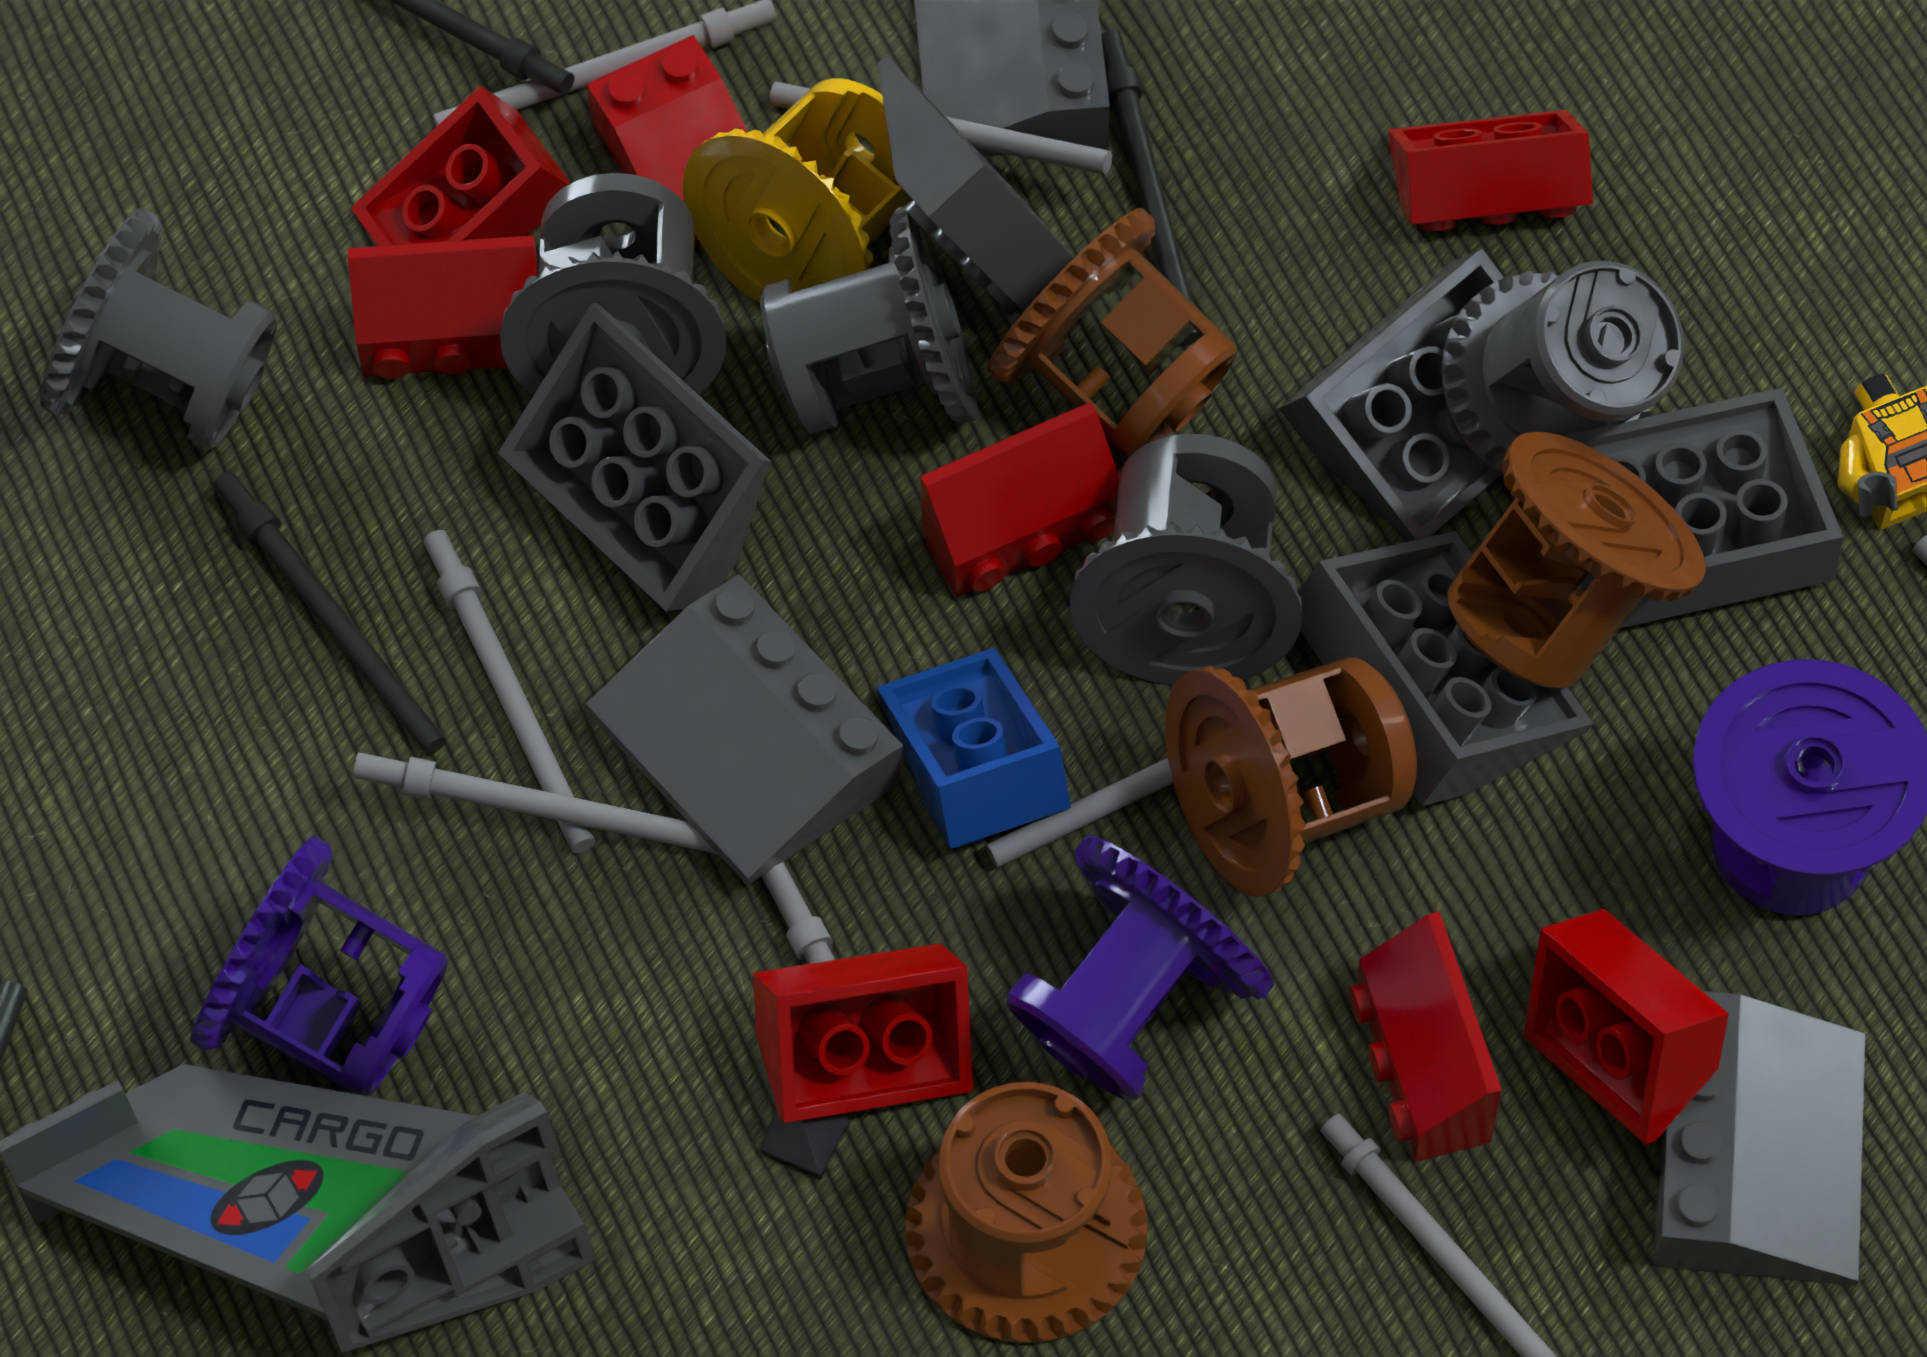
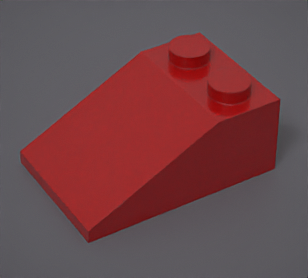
M694 35L586 84L592 125L621 172L656 181L672 190L683 202V175L692 153L704 141L709 140L718 132L728 133L736 128L748 133L721 76ZM694 232V247L701 245Z
M480 85L360 198L351 209L377 246L517 237L531 233L541 224L543 212L549 201L561 189L571 184V182L517 109Z

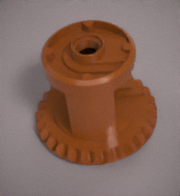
M1137 208L1121 217L1097 236L1064 267L1010 328L994 351L987 366V371L997 381L1011 383L1015 379H1020L1026 372H1031L1035 369L1075 408L1091 402L1097 411L1105 437L1127 458L1142 446L1157 439L1168 437L1172 432L1176 433L1182 429L1209 401L1213 394L1212 390L1226 375L1237 357V345L1143 256V251L1151 243V238L1155 235L1154 219L1143 208ZM1136 273L1142 280L1101 321L1106 331L1115 340L1122 342L1141 365L1152 374L1194 329L1202 337L1183 352L1150 385L1121 419L1119 424L1116 425L1090 400L1111 378L1099 365L1075 386L1050 361L1068 347L1064 341L1069 338L1067 332L1071 330L1075 322L1085 316L1090 307L1102 298L1104 293L1110 295L1114 290L1120 293Z
M1528 432L1514 439L1504 453L1505 459L1502 462L1505 486L1511 490V495L1516 498L1449 586L1447 593L1451 614L1462 633L1482 654L1496 665L1534 685L1547 688H1566L1575 685L1645 595L1653 601L1663 599L1673 601L1678 600L1680 597L1689 596L1703 580L1706 565L1700 545L1684 520L1667 501L1633 472L1605 454L1576 440L1548 432ZM1588 573H1592L1595 578L1585 591L1583 589L1576 590ZM1563 600H1567L1571 604L1572 608Z
M1346 657L1246 690L1242 679L1232 677L1231 673L1227 670L1207 666L1188 671L1180 676L1174 684L1168 699L1165 719L1166 749L1173 777L1172 781L1181 809L1194 838L1206 858L1230 885L1242 893L1260 897L1281 890L1282 886L1291 882L1294 871L1298 869L1301 863L1299 854L1302 852L1305 843L1397 812L1404 808L1410 800L1417 775V754L1407 714L1399 697L1386 678L1373 666L1359 658ZM1327 750L1331 762L1340 777L1335 778L1340 790L1333 794L1347 810L1333 814L1321 785L1304 792L1315 820L1305 824L1300 814V806L1304 802L1298 795L1296 787L1299 778L1292 771L1290 762L1301 758L1302 761Z
M1017 1082L997 1086L981 1093L960 1109L952 1119L938 1152L930 1161L925 1162L918 1180L913 1184L908 1207L906 1208V1245L913 1271L922 1288L934 1304L955 1322L973 1332L997 1340L1016 1343L1046 1342L1067 1337L1091 1326L1107 1315L1126 1295L1140 1270L1147 1243V1212L1141 1187L1138 1186L1129 1164H1125L1116 1153L1113 1145H1110L1103 1125L1092 1110L1072 1094L1057 1087L1042 1083Z

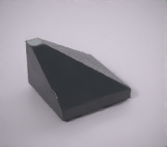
M776 1108L761 1148V1154L822 1179L850 1124V1119L843 1114L783 1123Z

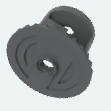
M606 173L577 180L561 189L549 201L541 219L538 276L528 277L523 289L513 293L509 307L504 309L500 331V344L504 361L513 377L531 395L534 396L592 303H599L698 395L705 391L714 381L722 367L726 353L725 320L720 317L718 303L708 298L706 288L701 284H693L694 222L688 207L678 195L666 186L645 177L623 173ZM618 222L630 226L633 231L627 235L614 236L606 233L602 228L610 223Z
M904 207L896 209L889 221L891 226L889 231L892 238V247L889 248L890 263L796 292H792L790 280L786 279L766 285L761 293L760 308L771 368L797 424L809 434L837 427V410L924 383H927L934 396H939L940 403L944 405L946 414L950 416L951 420L965 424L978 419V402L970 361L942 267L929 234Z
M139 208L127 217L112 236L84 282L50 357L42 383L40 405L42 409L56 416L59 413L72 412L75 406H79L83 396L88 395L90 390L96 388L105 375L109 373L185 411L183 421L191 424L187 438L192 440V444L206 451L215 448L224 439L238 415L244 411L252 399L265 370V362L277 330V319L274 311L252 300L244 303L235 316L230 319L154 281L158 264L157 253L160 250L158 245L162 238V226L155 214Z
M1586 262L1570 268L1560 276L1556 275L1554 271L1547 273H1532L1528 271L1520 275L1506 276L1476 294L1462 308L1450 328L1442 357V384L1448 410L1456 428L1473 452L1488 466L1505 476L1502 471V462L1505 459L1504 453L1514 439L1521 434L1548 432L1563 436L1652 416L1650 407L1659 402L1671 390L1682 367L1684 357L1682 325L1673 303L1662 288L1646 274L1619 262Z
M1179 434L1152 441L1139 448L1127 459L1119 476L1113 542L1106 541L1102 543L1098 553H1092L1086 557L1083 567L1076 571L1074 583L1071 587L1069 604L1073 625L1084 643L1096 655L1115 668L1135 677L1174 686L1180 676L1186 672L1207 666L1215 669L1223 668L1230 672L1232 677L1245 680L1274 666L1291 650L1301 628L1302 598L1297 594L1296 580L1286 574L1285 565L1280 561H1273L1270 558L1277 488L1271 470L1260 457L1246 447L1225 438L1207 434ZM1191 483L1206 484L1213 490L1203 493ZM1188 603L1200 607L1201 610L1185 613L1173 609L1171 605Z

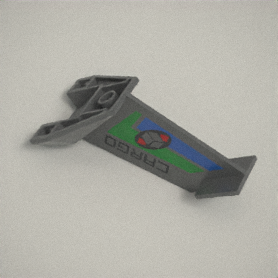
M182 1064L126 1094L119 1080L100 1090L86 1093L76 1102L37 1122L26 1124L14 1134L0 1140V1154L35 1225L64 1211L327 1320L342 1353L537 1292L596 1260L586 1226L561 1187L551 1158V1154L560 1150L548 1112L541 1101L525 1092L477 1116Z

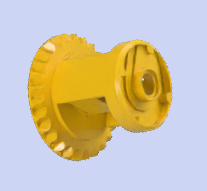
M841 78L827 79L814 85L763 134L759 130H752L746 133L742 129L736 128L728 133L718 132L709 140L704 141L692 153L683 175L684 203L692 215L695 234L718 269L745 295L759 303L765 286L778 281L789 279L792 292H796L868 270L873 261V256L867 247L890 225L889 221L895 210L904 207L912 200L895 179L882 94L859 82ZM855 133L863 136L871 144L874 153H871L860 144ZM768 218L775 221L782 228L786 237L771 225Z

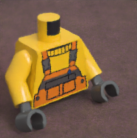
M1878 374L1868 378L1855 390V396L1864 411H1861L1853 418L1849 437L1840 447L1838 488L1859 505L1860 516L1867 517L1873 515L1879 530L1927 512V386L1900 396L1886 374Z

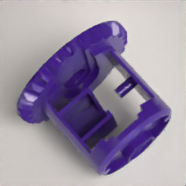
M1798 659L1777 662L1753 670L1730 684L1714 700L1699 727L1692 764L1694 765L1695 788L1699 791L1703 811L1708 812L1713 819L1711 845L1715 862L1725 880L1736 892L1748 901L1766 910L1788 915H1807L1819 913L1841 904L1862 885L1872 865L1881 861L1888 862L1896 851L1908 845L1913 835L1922 826L1927 815V733L1921 721L1906 701L1893 689L1868 673L1851 666L1825 660ZM1825 760L1830 766L1823 764V761Z
M314 835L299 848L285 866L241 933L206 997L194 1024L190 1042L203 1050L218 1048L237 1026L352 1094L371 1096L381 1084L396 1059L403 1060L422 1032L433 1010L429 1007V1004L445 975L448 961L446 954L324 884L323 878L329 870L328 865L332 860V852L328 843ZM320 903L355 923L354 928L340 949L345 955L357 961L373 934L409 955L398 971L401 978L400 983L383 1015L363 1045L355 1042L343 1067L329 1060L362 1004L356 996L347 991H339L333 988L310 969L301 964L298 966L265 1022L253 1015L293 955Z
M1086 836L1075 850L1077 866L1082 870V875L1091 881V886L1097 897L1117 919L1060 991L1038 977L1024 973L1008 992L1007 1004L1013 1015L1039 1039V1044L1067 1069L1081 1078H1088L1120 1099L1127 1101L1137 1100L1144 1092L1143 1084L1146 1078L1143 1074L1149 1066L1129 1047V1044L1185 973L1212 988L1218 985L1228 994L1233 993L1240 999L1251 996L1257 1000L1264 998L1274 986V980L1263 963L1232 931L1182 889L1118 846L1095 836Z

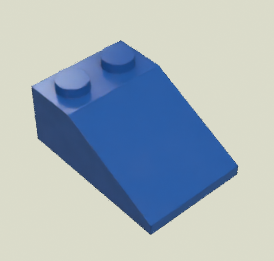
M995 647L876 687L878 698L894 735L903 744L902 753L927 811L950 849L964 844L980 842L990 835L1026 823H1032L1043 817L1071 808L1060 745Z

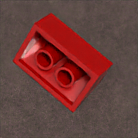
M1567 110L1388 129L1389 145L1402 212L1411 224H1420L1421 230H1447L1456 227V219L1480 217V222L1484 224L1509 223L1516 220V213L1536 210H1540V216L1565 217L1575 214L1576 206L1593 204L1589 132Z
M534 235L347 248L356 346L364 377L379 376L394 379L409 373L437 371L444 374H460L469 369L495 367L509 370L504 361L500 344L504 309L510 305L513 293L523 289L528 277L538 276L539 263Z
M1092 403L1084 404L920 476L923 540L956 598L972 590L981 592L998 585L1008 574L1029 565L1033 567L1045 565L1069 547L1085 540L1089 542L1099 541L1114 532L1119 474L1097 411Z
M1605 909L1541 928L1524 1038L1644 1144L1656 1141L1719 1069L1729 1013Z
M1439 911L1424 916L1360 958L1356 984L1349 986V997L1358 1024L1368 1022L1375 1042L1368 1045L1369 1058L1375 1078L1378 1083L1388 1081L1394 1099L1393 1103L1388 1104L1389 1118L1394 1135L1398 1142L1408 1140L1415 1162L1491 1143L1502 1091Z
M941 943L753 973L756 1037L778 1114L783 1123L973 1092L967 966Z

